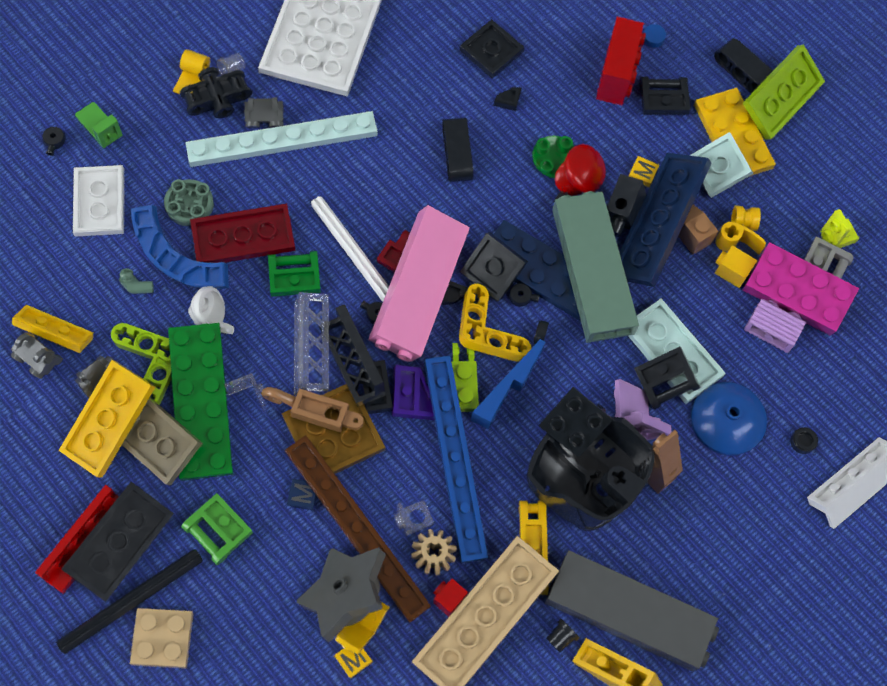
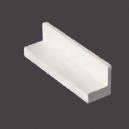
M880 437L877 438L807 497L811 506L826 514L831 528H836L887 484V441Z

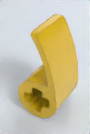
M186 49L180 60L182 73L173 92L180 94L181 89L185 86L201 82L198 74L202 70L209 68L210 57Z
M726 222L715 241L720 250L728 252L731 246L736 247L740 240L752 248L758 255L761 254L766 245V241L754 231L735 222Z

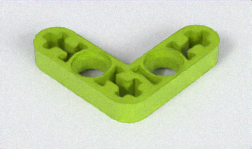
M126 323L117 324L111 330V338L114 344L126 351L152 359L143 379L156 387L152 394L155 398L154 401L160 405L172 380L170 355L167 357L165 352L158 348L159 343H161L160 346L163 350L170 351L169 338ZM126 331L130 338L135 339L134 345L132 340L126 337L121 341L118 334H124ZM144 339H151L154 342L153 346L148 350L140 348V343ZM158 369H163L167 372L166 377L160 381L154 380L152 377L153 373Z

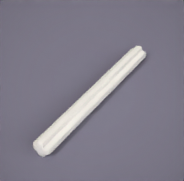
M318 196L316 199H313L311 202L312 208L383 302L389 288L388 284L323 197Z

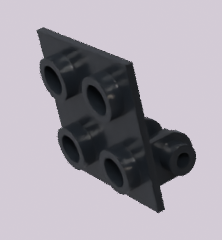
M572 387L538 426L579 458L613 421V418L605 413L606 409L602 405L594 404L576 388Z

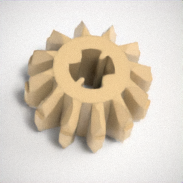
M429 529L428 538L420 533L418 535L420 542H413L412 548L417 550L411 554L412 559H420L416 563V568L419 569L425 565L424 573L427 575L430 573V568H434L435 575H440V566L445 571H448L450 569L448 562H455L456 557L451 553L456 552L457 548L454 545H449L452 541L451 536L446 537L444 540L442 539V530H439L438 535L434 536L433 530ZM430 548L432 550L439 549L438 557L435 554L429 555Z

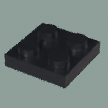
M491 19L462 43L459 51L493 79L524 52V46Z
M487 232L460 272L473 283L481 284L487 288L489 295L498 302L504 297L528 261L491 232Z

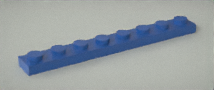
M444 356L425 359L424 364L460 562L484 560L488 558L451 357Z

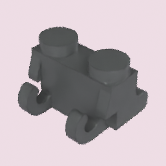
M277 97L263 99L248 98V102H245L246 128H259L260 123H269L271 128L284 126L283 101H278Z
M23 333L16 339L11 349L13 351L11 357L20 363L26 362L31 366L29 372L35 377L42 379L44 375L50 373L55 365H59L63 358L60 355H55L53 350L48 349L38 341V337L35 334Z
M100 355L96 358V361L75 374L78 378L74 381L88 398H90L111 360H113L110 356L104 358Z

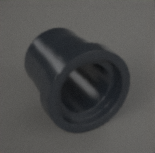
M560 618L557 621L558 625L546 639L561 653L574 640L577 641L580 637Z

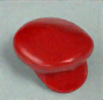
M579 144L573 147L555 174V184L559 191H568L570 196L597 191L602 186L606 176V167L602 156L595 148L587 144Z

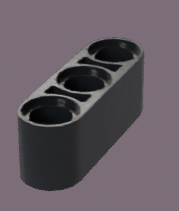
M735 38L730 39L714 53L716 62L751 94L773 72L771 68Z
M467 118L443 119L442 130L449 182L473 180V163Z

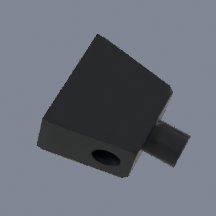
M620 174L607 206L616 237H620L624 228L631 229L646 197L643 181Z

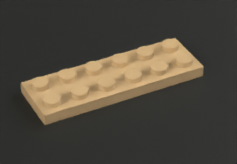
M517 536L414 658L412 663L438 686H465L558 574L559 570Z

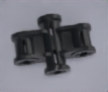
M215 67L202 70L198 74L201 82L185 86L180 91V96L185 99L188 106L187 113L190 116H196L214 109L213 114L217 119L230 116L235 110L231 104L244 101L253 93L245 82L244 71L235 70L218 77L219 71Z

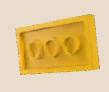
M738 88L695 100L694 107L711 142L730 132L754 173L752 175L771 170L775 167L776 163L756 124L743 105L744 100Z
M111 360L59 451L94 476L103 478L156 387L117 361Z

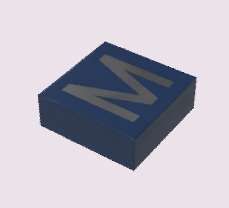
M292 479L287 506L313 511L316 494L306 481Z

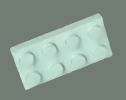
M659 299L637 315L639 327L635 335H629L628 337L649 361L679 346L682 347L701 387L696 391L690 390L679 395L685 404L689 403L726 374L662 299ZM683 374L667 383L672 388L687 381V378Z

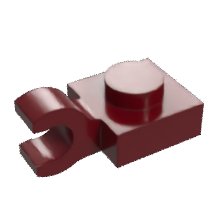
M404 230L396 243L389 240L377 257V263L395 273L410 232Z

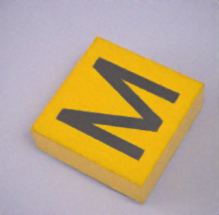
M638 156L629 177L642 180L644 186L650 188L659 165Z
M343 648L334 655L350 679L373 662L364 649L359 654Z

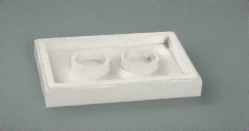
M123 165L74 168V236L124 234Z

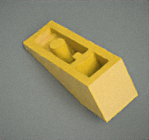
M587 638L573 659L574 664L609 686H663L655 672Z

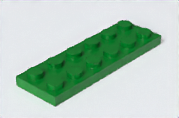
M220 323L168 328L175 419L203 443L179 474V479L183 481L233 475Z

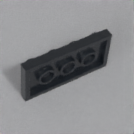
M130 482L61 570L106 602L174 513L133 482Z

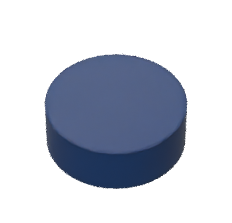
M651 24L644 29L643 33H646L644 43L647 46L657 48L664 43L666 31L663 27Z

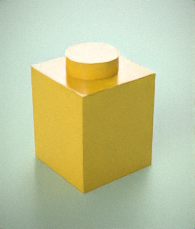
M732 245L727 253L722 251L715 262L719 265L715 274L740 289L758 260Z

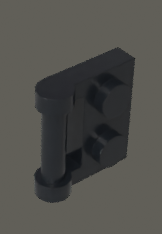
M640 77L639 87L641 90L643 115H689L691 108L687 77H679V79H649L648 77ZM650 88H678V90H650Z
M680 346L634 368L654 410L672 398L687 391H696L701 388ZM685 374L687 381L656 395L653 388Z

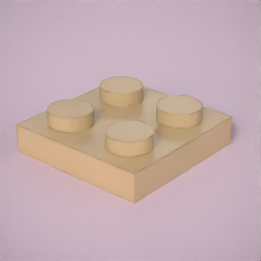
M137 608L130 664L133 666L187 668L193 612Z

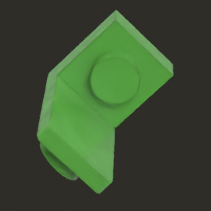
M95 102L90 103L75 114L76 118L103 149L123 136L117 119L112 114L107 117Z

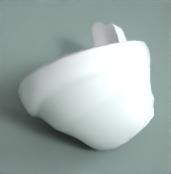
M212 286L202 287L192 298L188 313L196 325L220 323L222 333L233 334L234 327L223 322L225 304L220 292Z

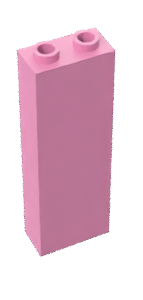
M429 205L418 212L368 339L375 343L378 349L391 351L397 354L399 359L406 362H412L422 356L470 227Z

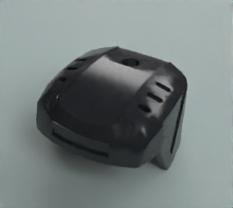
M612 417L613 421L579 458L546 433L528 465L526 475L528 487L540 501L581 530L590 532L597 530L625 511L645 487L652 473L655 460L653 447L625 418ZM603 440V444L596 449L594 445L598 441ZM609 450H615L614 453L609 457L605 456V454ZM598 484H601L602 489L608 496L598 494L596 490Z

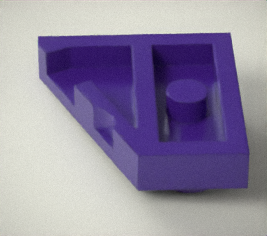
M395 365L393 371V417L435 420L429 386L425 383V376L420 367Z

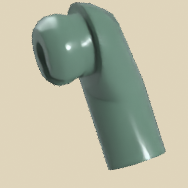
M128 268L120 271V284L129 293L143 294L154 292L153 281H139L133 275V271Z

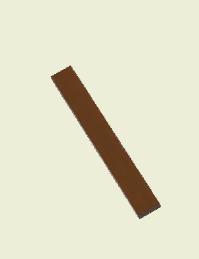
M307 435L286 448L284 451L356 551L362 554L380 548L386 554L378 574V579L407 621L411 623L431 607L430 603Z

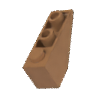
M676 430L668 436L665 433L661 434L652 443L655 460L647 483L657 494L672 483L683 471L678 432Z

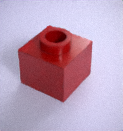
M453 578L448 583L443 581L433 592L436 595L433 604L450 617L466 598L468 592Z

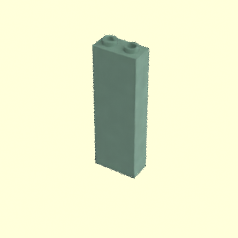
M589 191L579 196L571 197L570 195H565L555 199L552 212L586 343L635 335L639 322L603 192L595 193Z

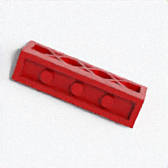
M105 485L35 572L62 594L75 581V579L61 570L62 567L119 497L110 487Z

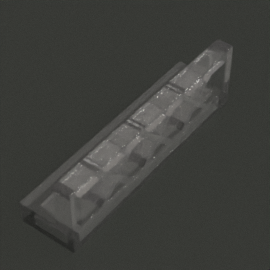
M299 292L295 300V396H297L299 388L306 391L327 392L329 390L328 294ZM309 301H321L322 311L316 315L309 308ZM313 322H316L322 328V334L317 338L309 331V326ZM314 345L322 352V358L317 362L309 355V349ZM316 369L322 375V384L309 383V373Z

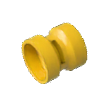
M735 205L732 210L731 222L743 225L752 231L758 230L761 219L760 208L751 207L745 210L743 206Z

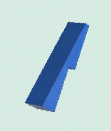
M540 339L472 412L471 421L489 430L510 389L513 388L521 392L543 351L545 341Z

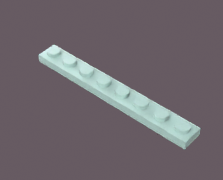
M373 111L188 141L186 142L190 167L374 137L377 136V128Z

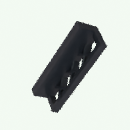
M344 304L335 308L337 318L320 324L319 328L358 407L385 396L384 382ZM340 326L342 332L338 338L329 335L327 330ZM341 345L352 349L348 357L338 354ZM350 364L361 367L358 377L347 373ZM360 384L369 386L372 392L361 397L358 396L356 391Z

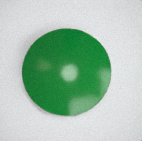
M555 135L540 138L532 152V159L536 168L542 174L555 178L556 171L565 161L569 151L575 147L573 140L568 136L561 137Z

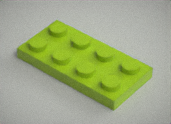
M804 44L797 45L743 102V105L765 140L772 139L825 82Z

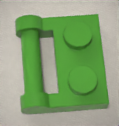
M217 493L181 526L186 533L190 532L212 556L211 560L216 565L221 564L231 552L253 533L247 524ZM204 519L226 543L222 548H219L198 526L201 520Z

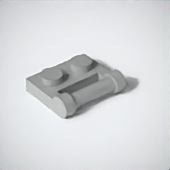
M816 236L804 260L827 271L832 259H837L838 264L832 275L841 279L854 257L849 252Z

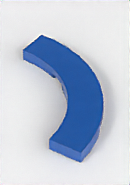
M147 205L131 209L135 235L139 239L145 255L159 270L174 280L192 287L212 286L216 289L229 288L228 264L225 262L205 263L184 257L171 246L164 236L159 224L156 206Z

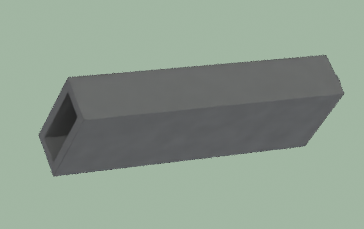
M568 550L562 561L559 572L545 601V604L692 672L700 669V666L705 667L710 652L706 651L709 642H714L719 631V627L716 626L717 617Z

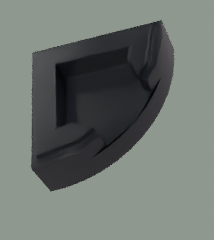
M511 87L509 90L499 93L494 100L493 106L516 111L522 88Z
M450 281L441 305H451L459 302L460 298L464 297L468 287Z

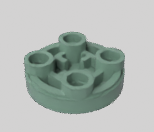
M177 179L171 183V187L166 192L164 206L167 215L172 221L179 225L191 226L190 219L211 215L214 200L206 183L192 179Z

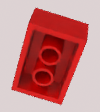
M617 16L596 95L597 100L622 106L625 97H630L637 75L636 69L642 53L641 48L646 33L642 32L643 22Z

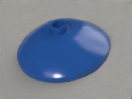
M720 382L711 385L697 396L691 409V423L698 439L707 448L722 455L734 456L749 452L759 444L766 432L767 416L762 402L751 390L740 384ZM730 410L736 411L737 416H732Z

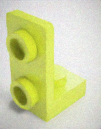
M841 209L834 211L820 231L823 240L839 248L856 243L859 239L850 220L844 217Z

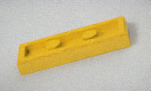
M25 305L12 318L13 326L78 353H81L93 340V332L29 305Z

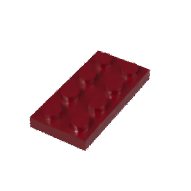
M287 203L190 219L196 261L226 263L296 251Z

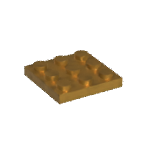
M346 384L322 396L348 403L349 411L360 414L363 417L364 423L359 430L342 427L340 433L291 417V409L282 413V417L294 442L307 435L334 474L385 451V446L364 404L356 406ZM329 408L325 412V417L337 420L340 412Z

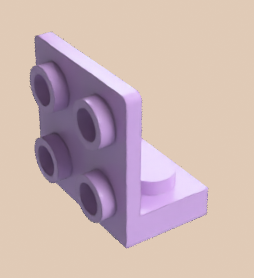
M615 380V417L625 418L647 441L657 439L663 433L668 436L671 433V425L661 421L660 418L649 416L648 397L645 391L624 380Z

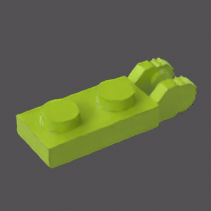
M452 343V368L461 412H473L479 406L477 364L474 361L475 353L474 350L467 348L468 361H459L460 349L458 343Z

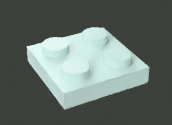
M730 132L690 155L709 158L712 163L703 181V185L711 198L754 174Z

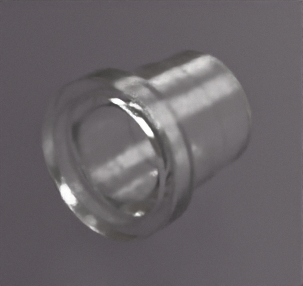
M239 53L226 58L220 57L216 60L217 68L221 75L245 69V62Z

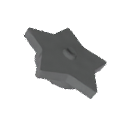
M333 548L330 549L321 577L297 599L296 602L301 607L317 614L320 633L326 641L330 642L344 627L354 625L369 613L382 609L379 597L380 583L378 574L386 554L380 548L354 557H350Z

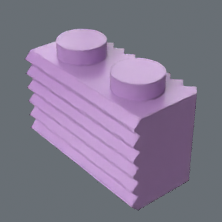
M761 299L744 330L767 343H771L772 346L780 348L785 353H789L798 340L806 322L801 320L799 314L791 311L786 312L779 308L776 302Z

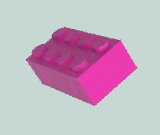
M769 242L742 290L760 300L776 302L779 308L786 312L791 311L799 314L801 320L805 321L806 324L831 336L839 328L859 288Z

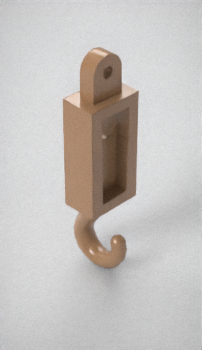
M266 387L261 392L262 397L276 404L285 403L291 406V417L340 433L342 427L359 430L364 423L363 417L360 414L349 411L348 403L300 388L296 397L274 387ZM330 408L339 411L338 419L326 418V410Z

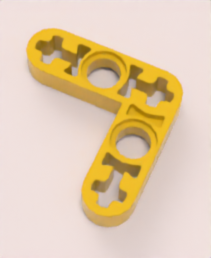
M475 283L470 285L464 295L459 331L460 343L471 350L519 362L531 350L530 342L521 336L485 327L489 292L481 284ZM475 294H477V297L479 298L477 304L474 303L476 297ZM468 312L477 313L480 320L471 319ZM471 328L474 329L473 335H472L474 339H471V338H470V337H471L470 334H468V333L470 332ZM489 339H497L501 347L493 346Z

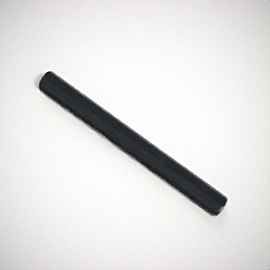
M196 549L191 550L56 641L57 647L63 654L68 653L203 561L201 555Z

